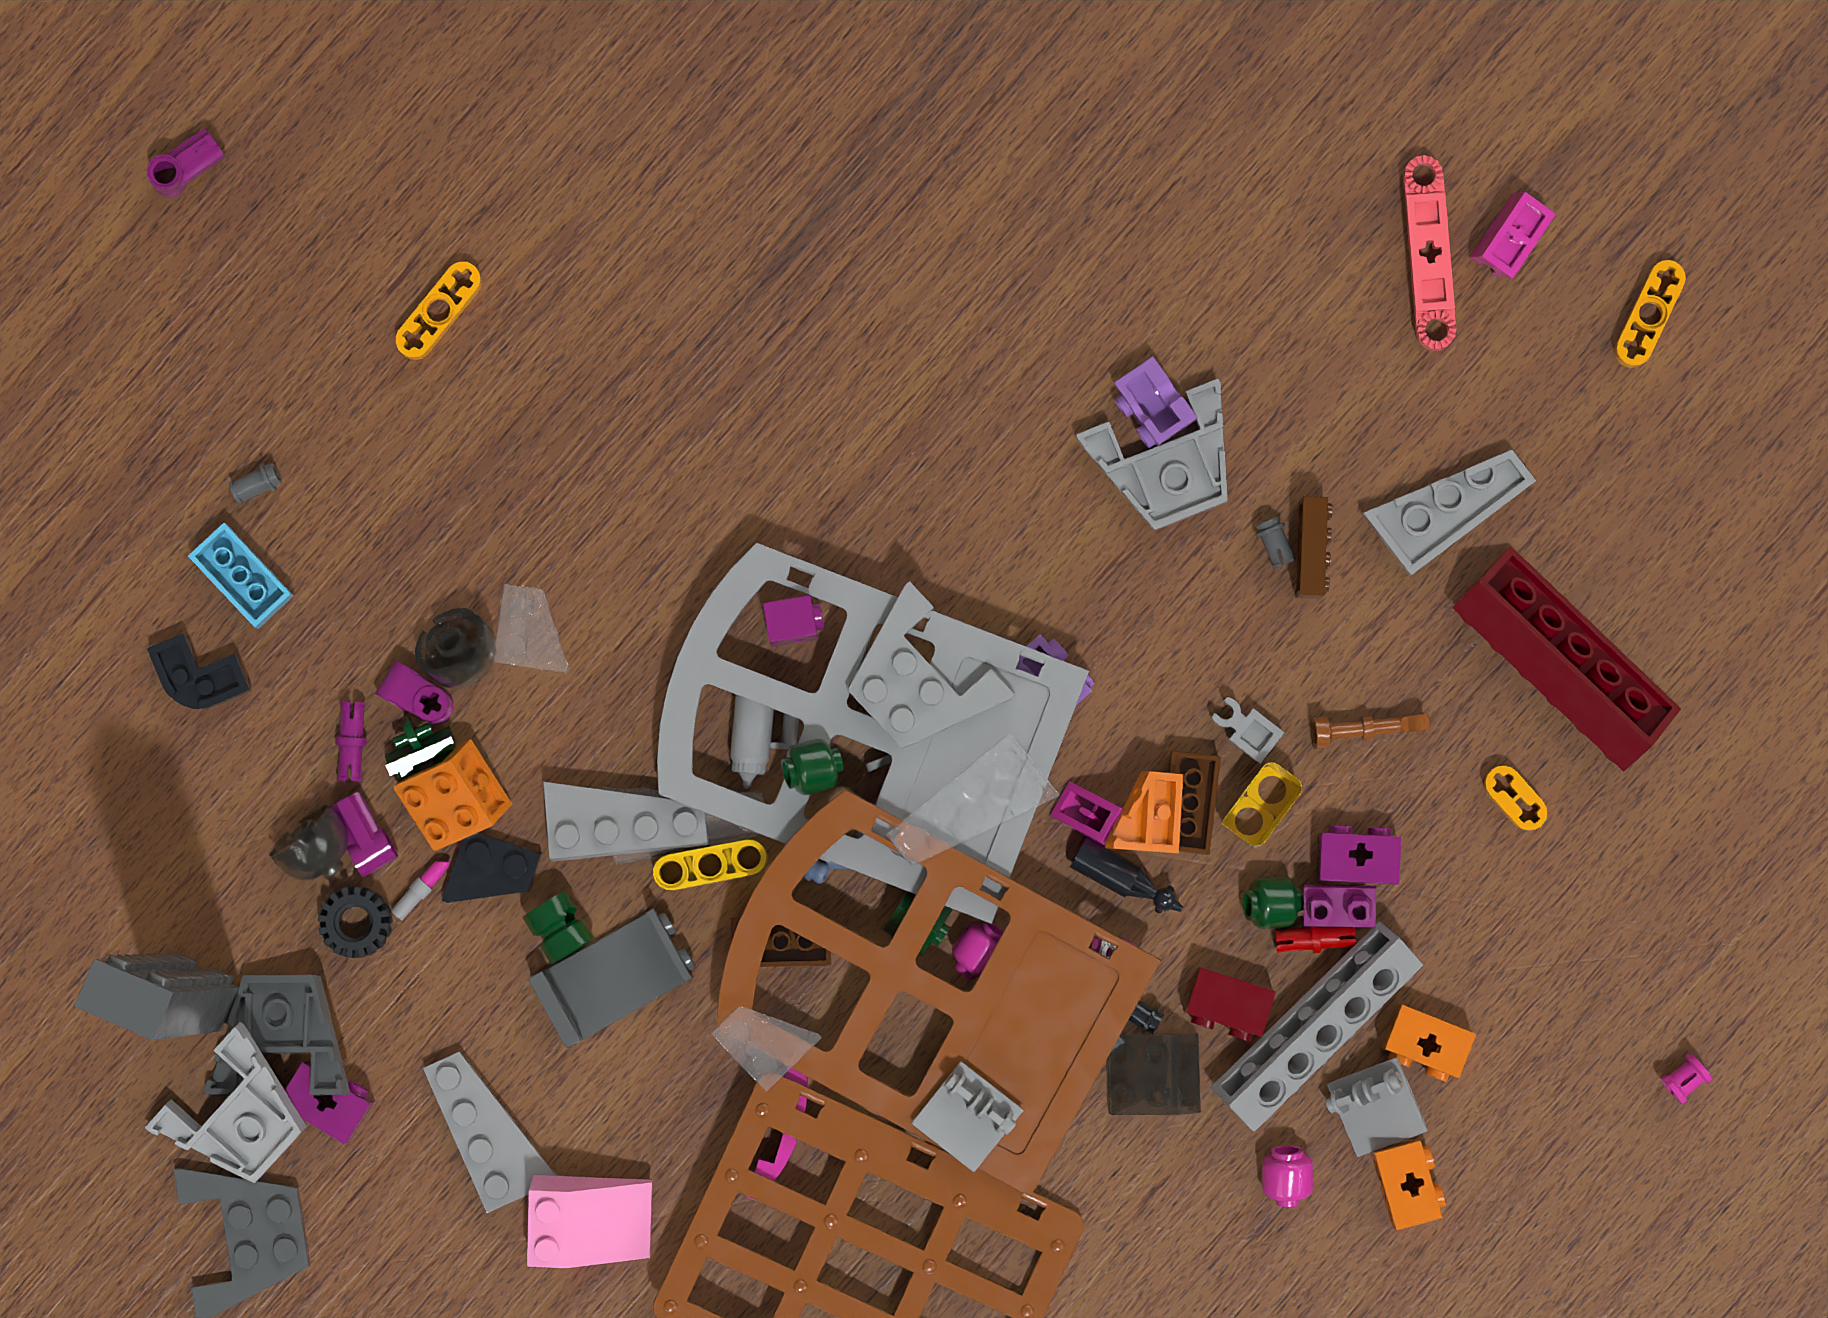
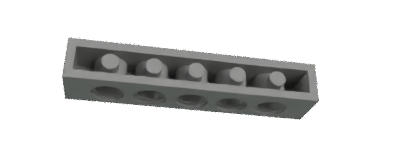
M1379 921L1376 927H1373L1210 1088L1255 1132L1371 1016L1380 1010L1412 978L1423 964L1396 934Z

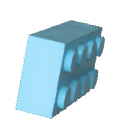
M226 523L218 527L188 555L198 568L257 629L264 625L294 597L291 591Z

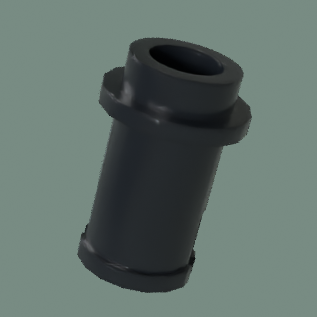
M1139 1000L1128 1021L1142 1028V1034L1147 1031L1153 1035L1165 1014L1158 1011L1159 1006L1156 1005L1153 1008Z

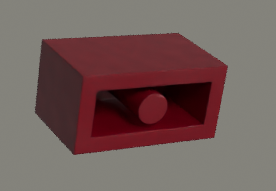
M1198 967L1184 1012L1192 1015L1190 1023L1213 1030L1216 1022L1230 1027L1228 1035L1251 1042L1253 1035L1263 1036L1276 991Z

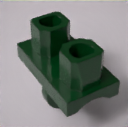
M410 718L402 721L405 733L392 738L397 750L385 754L387 762L385 766L390 776L395 774L398 780L401 781L421 772L418 764L432 758L434 765L443 762L456 747L455 738L450 726L433 733L429 722L415 728Z

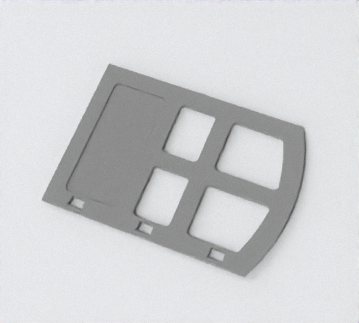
M756 543L730 569L712 592L694 621L677 657L667 688L660 722L657 756L659 795L785 844L808 821L804 816V811L810 795L799 794L795 788L789 789L785 779L776 801L773 804H765L698 778L693 774V740L700 696L704 686L713 685L801 719L804 723V729L798 744L814 739H823L830 746L833 737L842 735L890 754L892 763L875 805L1010 878L1089 671L943 614L930 611L924 617L929 620L924 631L920 632L912 628L908 634L934 644L935 652L930 665L959 696H962L986 672L992 669L1015 696L1011 700L902 749L873 717L852 710L847 705L850 695L848 688L862 664L874 630L878 625L884 624L898 597ZM790 567L814 576L809 588L787 580ZM768 581H774L845 609L847 612V619L821 686L816 693H808L721 659L717 654L720 644L735 620ZM1020 655L1044 664L1038 677L1016 669ZM876 818L875 824L871 829L891 841L896 832L899 831V829ZM865 834L858 839L843 835L819 858L829 863L832 861L914 894L918 892L927 875V869L924 866ZM985 876L980 889L1001 900L1006 887ZM956 887L945 904L947 907L991 924L998 909V906L963 887Z

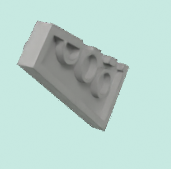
M543 782L551 862L709 845L706 812L675 800Z

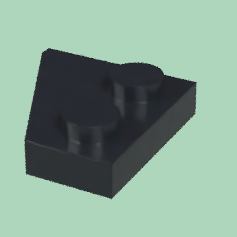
M480 833L466 837L462 840L442 901L452 903L530 892L542 854Z

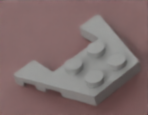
M1219 379L1185 392L1190 408L1198 417L1196 420L1199 428L1198 431L1130 458L1124 459L1109 422L1076 434L1079 444L1153 531L1228 501L1221 384Z
M910 581L901 591L848 688L853 697L902 749L1011 700L1015 696L992 669L986 672L962 696H959L904 636L934 609Z
M239 1022L214 1049V1052L244 1078L240 1085L203 1126L199 1125L170 1099L147 1124L145 1129L156 1136L162 1133L176 1140L175 1145L187 1151L192 1148L211 1157L210 1162L255 1183L307 1126L243 1023Z

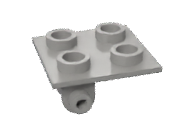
M1398 1057L1327 1083L1331 1097L1326 1098V1106L1331 1113L1337 1112L1340 1115L1357 1157L1428 1131Z
M960 1061L911 1124L971 1171L975 1172L1004 1134L1008 1135L1017 1123L1015 1122L1024 1110Z

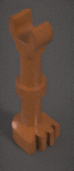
M1429 714L1384 719L1362 716L1360 721L1330 723L1326 716L1311 718L1314 749L1328 748L1332 739L1362 736L1363 740L1374 739V735L1430 730Z

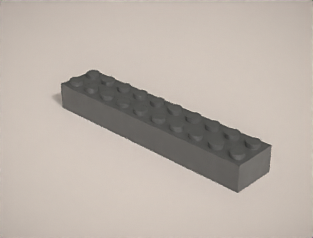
M140 953V955L125 954L124 956L109 954L108 958L93 960L74 1007L148 1039L160 1040L223 1031L239 986L232 984L233 976L214 968L212 970L207 968L205 970L197 969L198 961L179 953H162L161 955L157 953L154 955Z

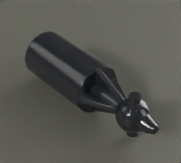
M1087 836L1070 865V868L1124 898L1126 896L1152 899L1157 913L1169 910L1181 912L1183 908L1179 901L1176 900L1175 889L1172 886L1158 890L1141 870L1142 867L1111 849L1105 848V846Z

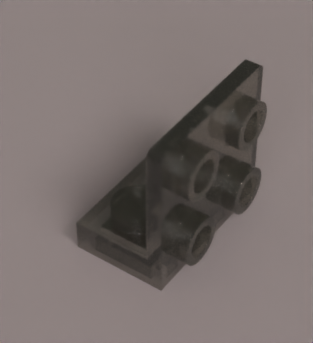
M1199 1034L1123 1035L1126 1042L1110 1052L1107 1058L1109 1114L1183 1115L1201 1113Z

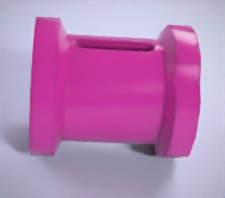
M1691 1053L1685 1056L1686 1061L1671 1074H1663L1659 1078L1667 1091L1681 1105L1687 1102L1686 1097L1702 1083L1709 1084L1713 1080L1706 1068Z

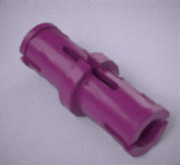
M340 702V737H336L335 745L339 746L338 777L336 781L348 782V767L351 765V781L362 782V747H366L367 739L363 738L364 707L366 703L354 702V717L351 719V703Z

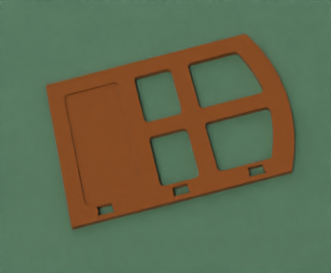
M845 789L819 809L790 838L771 862L752 892L737 924L726 957L719 991L716 1028L858 1103L867 1111L884 1117L943 1149L941 1146L911 1123L959 1062L962 1061L1024 1110L1015 1122L1017 1123L1008 1135L1004 1134L978 1169L1032 1196L1161 959ZM876 818L899 829L892 841L871 830ZM852 829L858 830L927 869L924 881L890 943L886 946L878 945L802 904L792 896L793 889L808 870L833 844ZM985 876L1008 888L1001 900L980 889ZM956 887H963L1010 914V920L973 988L968 991H964L919 967L915 961L947 900ZM775 925H782L866 970L870 975V979L833 1047L829 1050H823L753 1011L755 987L762 956L771 929ZM1094 935L1116 947L1109 958L1089 948ZM902 991L944 1012L953 1019V1024L916 1092L911 1095H907L862 1071L858 1065L895 995Z

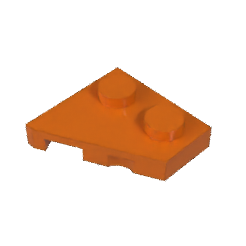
M1141 771L1106 841L1105 848L1179 854L1183 774Z

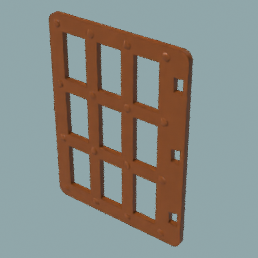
M767 1072L757 1079L654 1299L653 1311L657 1318H725L687 1300L708 1257L782 1291L783 1294L772 1318H799L806 1303L839 1318H919L935 1282L1008 1315L1010 1318H1043L1082 1235L1084 1222L1082 1217L1074 1210L1033 1192L1032 1196H1029L978 1168L973 1172L950 1153L782 1075ZM799 1096L822 1105L816 1118L796 1109ZM768 1126L844 1161L825 1204L749 1170V1166ZM911 1147L933 1157L927 1169L907 1160ZM867 1172L943 1206L923 1249L847 1215ZM737 1192L814 1226L794 1269L718 1235ZM1021 1198L1043 1207L1037 1220L1017 1211ZM965 1217L1040 1251L1021 1294L946 1260ZM837 1237L912 1271L893 1315L817 1280Z

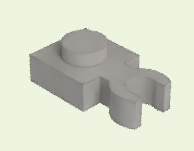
M1226 697L1223 702L1231 707V718L1224 720L1214 713L1211 717L1212 721L1219 727L1232 728L1235 732L1229 738V741L1258 764H1261L1285 732L1254 708L1245 717L1241 714L1238 702Z

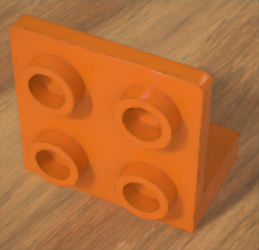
M471 739L459 744L443 762L401 780L394 786L396 794L434 851L493 826L512 805Z

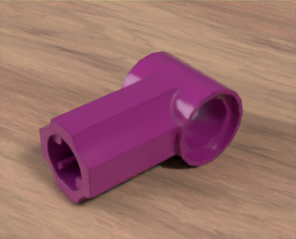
M204 128L168 154L154 157L148 164L147 177L159 195L166 198L175 197L183 192L186 184L225 158V155ZM168 168L176 170V176L172 182L162 184L157 181L158 175L162 170Z
M360 792L344 798L329 808L348 843L347 850L363 877L399 858L390 838L382 827L379 828L372 812Z

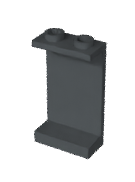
M652 909L633 922L528 979L566 1048H570L694 978L690 970L696 966L685 947L677 949L671 938V935L675 934L676 930L665 912L658 915L656 909Z

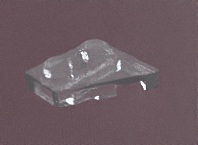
M504 584L492 662L568 673L569 665L565 659L544 590Z
M738 1006L710 1033L766 1092L822 1038L818 1033L742 1006Z

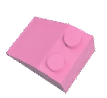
M533 1175L529 1188L527 1266L572 1268L650 1258L652 1180Z

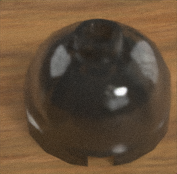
M457 608L439 614L432 620L436 625L430 629L428 634L423 630L419 635L415 647L416 662L430 679L442 686L454 689L469 687L486 676L494 664L496 657L495 637L484 620L470 609Z
M324 804L299 820L298 823L302 825L291 834L287 831L269 852V856L274 860V863L289 877L297 880H314L323 875L325 879H329L344 865L340 859L348 848L349 838L347 830L335 810Z

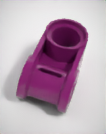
M394 660L375 692L376 695L403 711L407 710L432 724H441L447 721L452 716L454 710L453 700L448 693ZM439 696L437 702L442 705L439 712L432 710L429 713L430 708L425 705L426 701L429 698L436 700Z

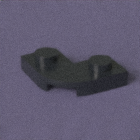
M184 633L147 648L165 692L169 697L185 707L209 709L252 691L236 654L200 668Z

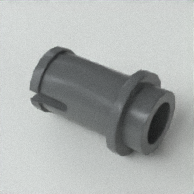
M262 462L259 464V469L230 481L229 487L237 503L242 504L244 501L268 490H271V492L277 491L276 486L282 484V480L273 463L266 465Z
M1277 516L1257 524L1258 533L1255 534L1256 538L1261 537L1273 569L1284 565L1278 549L1281 551L1286 564L1296 560L1282 528L1285 526V523H1280Z

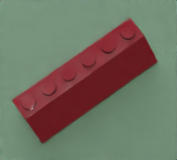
M1511 546L1505 550L1452 607L1466 624L1473 627L1490 644L1494 651L1500 653L1524 679L1528 680L1542 693L1552 706L1565 715L1580 733L1588 737L1604 753L1606 758L1615 763L1623 772L1655 744L1681 710L1675 702Z

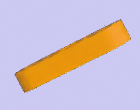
M1664 260L1657 263L1650 270L1615 343L1614 354L1621 365L1635 368L1641 366L1650 358L1685 284L1686 276L1684 269L1677 262ZM1666 270L1673 272L1671 279L1676 281V285L1670 284L1661 296L1662 298H1669L1668 304L1658 296L1647 295L1648 290L1652 293L1658 291L1661 279L1657 277V273L1663 274ZM1651 303L1659 308L1661 316L1658 323L1648 325L1640 319L1639 310L1643 304ZM1633 324L1638 330L1652 333L1653 335L1651 339L1646 334L1642 337L1638 348L1643 351V355L1637 354L1631 359L1627 357L1628 349L1623 347L1624 343L1630 344L1638 333L1637 330L1630 329Z
M457 262L451 265L401 326L396 334V345L405 357L412 360L426 357L478 294L482 286V277L474 265L468 262ZM469 271L472 273L470 280L473 285L469 289L462 286L457 291L456 297L462 300L456 305L449 295L441 291L446 286L452 292L458 283L454 278L458 272L465 275ZM436 300H443L450 307L449 316L440 322L433 321L428 315L430 304ZM420 317L430 327L437 329L433 335L428 330L422 334L420 340L424 345L421 349L416 347L410 350L406 349L408 346V341L405 339L406 335L411 333L415 336L423 328L421 324L417 323Z

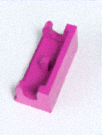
M1527 192L1512 193L1469 258L1477 264H1485L1492 268V274L1495 276L1513 279L1556 214Z

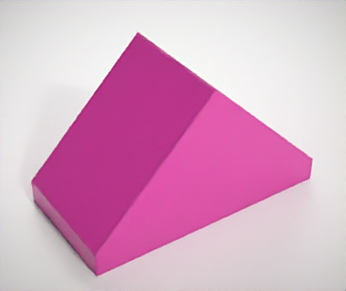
M1069 781L1050 816L1104 846L1122 808Z

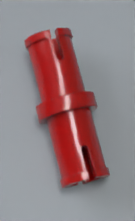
M1310 926L1286 929L1275 928L1277 954L1303 950H1313L1314 954L1321 953V949L1354 947L1356 945L1355 927Z

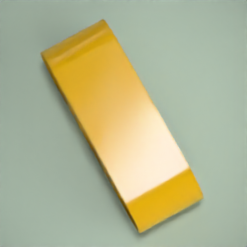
M741 840L663 856L656 862L653 868V876L656 883L666 890H681L756 875L766 867L768 854L759 842ZM747 846L757 848L761 855L759 864L752 869L743 868L739 862V853ZM708 854L717 855L722 862L720 872L712 877L704 875L700 869L701 859ZM670 861L679 863L683 870L682 878L675 884L666 883L661 876L663 866Z

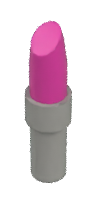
M435 861L420 878L417 877L409 886L410 889L390 911L402 921L421 899L424 900L433 890L432 887L442 877L451 862Z

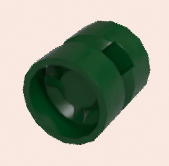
M566 891L552 897L522 917L533 936H541L543 939L540 947L551 965L595 938L584 919L575 918L574 915L577 908Z

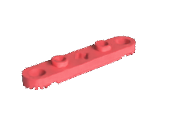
M1422 155L1409 161L1403 172L1416 337L1424 348L1431 351H1440L1452 343L1457 329L1444 173L1438 160L1431 156ZM1421 165L1429 167L1434 173V181L1427 186L1417 185L1412 177L1414 168ZM1426 243H1432L1433 249L1440 250V255L1434 258L1433 263H1428L1426 257L1419 255V251L1424 250ZM1439 320L1445 324L1447 335L1443 340L1433 341L1426 336L1425 326L1429 321Z

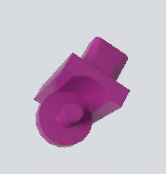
M1304 885V926L1376 927V886Z

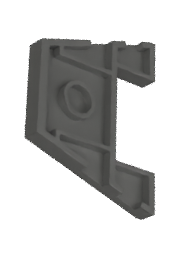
M243 975L227 1024L230 1025L227 1035L241 1022L247 1028L262 1054H311L310 1095H349V1086L321 976ZM216 1053L214 1061L217 1062L212 1080L208 1079L206 1082L204 1094L230 1095L244 1078Z
M186 1168L174 1169L179 1205L220 1199L231 1268V1281L191 1288L196 1318H212L311 1266L299 1187L260 1180L253 1183L243 1178L194 1171Z

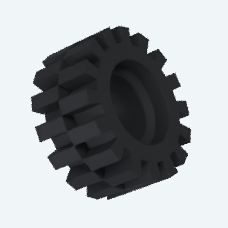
M346 887L331 894L328 901L323 903L321 915H318V921L320 922L318 930L319 934L324 938L323 942L325 945L330 947L334 953L348 958H361L376 953L379 948L386 944L385 941L387 937H390L392 931L390 930V925L393 923V920L389 913L390 908L388 904L383 901V897L378 893L362 887ZM351 907L364 909L370 917L369 930L359 938L347 936L340 925L342 914Z

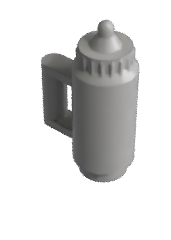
M736 695L730 758L732 760V772L739 773L743 780L742 786L745 789H749L757 775L765 774L766 764L770 757V748L788 750L790 746L797 744L799 719L784 713L781 743L771 742L774 709Z

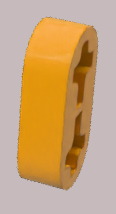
M1505 765L1494 767L1488 771L1483 781L1484 790L1513 825L1524 831L1536 830L1541 827L1547 818V807L1519 773ZM1495 774L1501 777L1508 774L1512 779L1509 781L1508 786L1516 795L1511 798L1504 790L1495 792L1493 789L1496 784L1493 778ZM1518 799L1526 806L1536 805L1538 809L1534 815L1537 820L1534 823L1531 820L1524 822L1520 820L1519 817L1523 812L1515 803Z

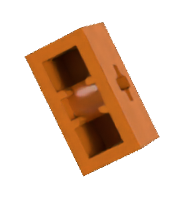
M1398 1004L1381 1048L1390 1052L1389 1060L1398 1057L1400 1064L1409 1068L1412 1061L1427 1066L1424 1074L1447 1082L1449 1075L1460 1078L1476 1034L1405 1005ZM1429 1034H1431V1042L1436 1044L1437 1047L1435 1052L1427 1051L1424 1056L1422 1055L1423 1048L1417 1045L1419 1038L1427 1039Z
M1413 1139L1371 1152L1393 1229L1397 1231L1443 1218L1440 1208L1446 1207V1202L1440 1184L1433 1185L1429 1170L1434 1169L1435 1164L1429 1145L1422 1147L1421 1140ZM1407 1173H1410L1414 1178L1420 1179V1183L1414 1186L1415 1193L1412 1194L1409 1190L1401 1188V1183L1406 1182Z

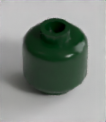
M814 739L792 745L787 751L786 758L781 760L782 772L789 789L795 788L802 795H810L833 788L837 783L838 772L843 771V762L837 748L831 749L823 739Z
M1285 876L1257 878L1250 883L1249 888L1244 890L1242 894V908L1245 918L1248 921H1252L1254 926L1259 929L1291 926L1295 922L1298 912L1302 911L1304 906L1301 890L1295 888L1291 879Z

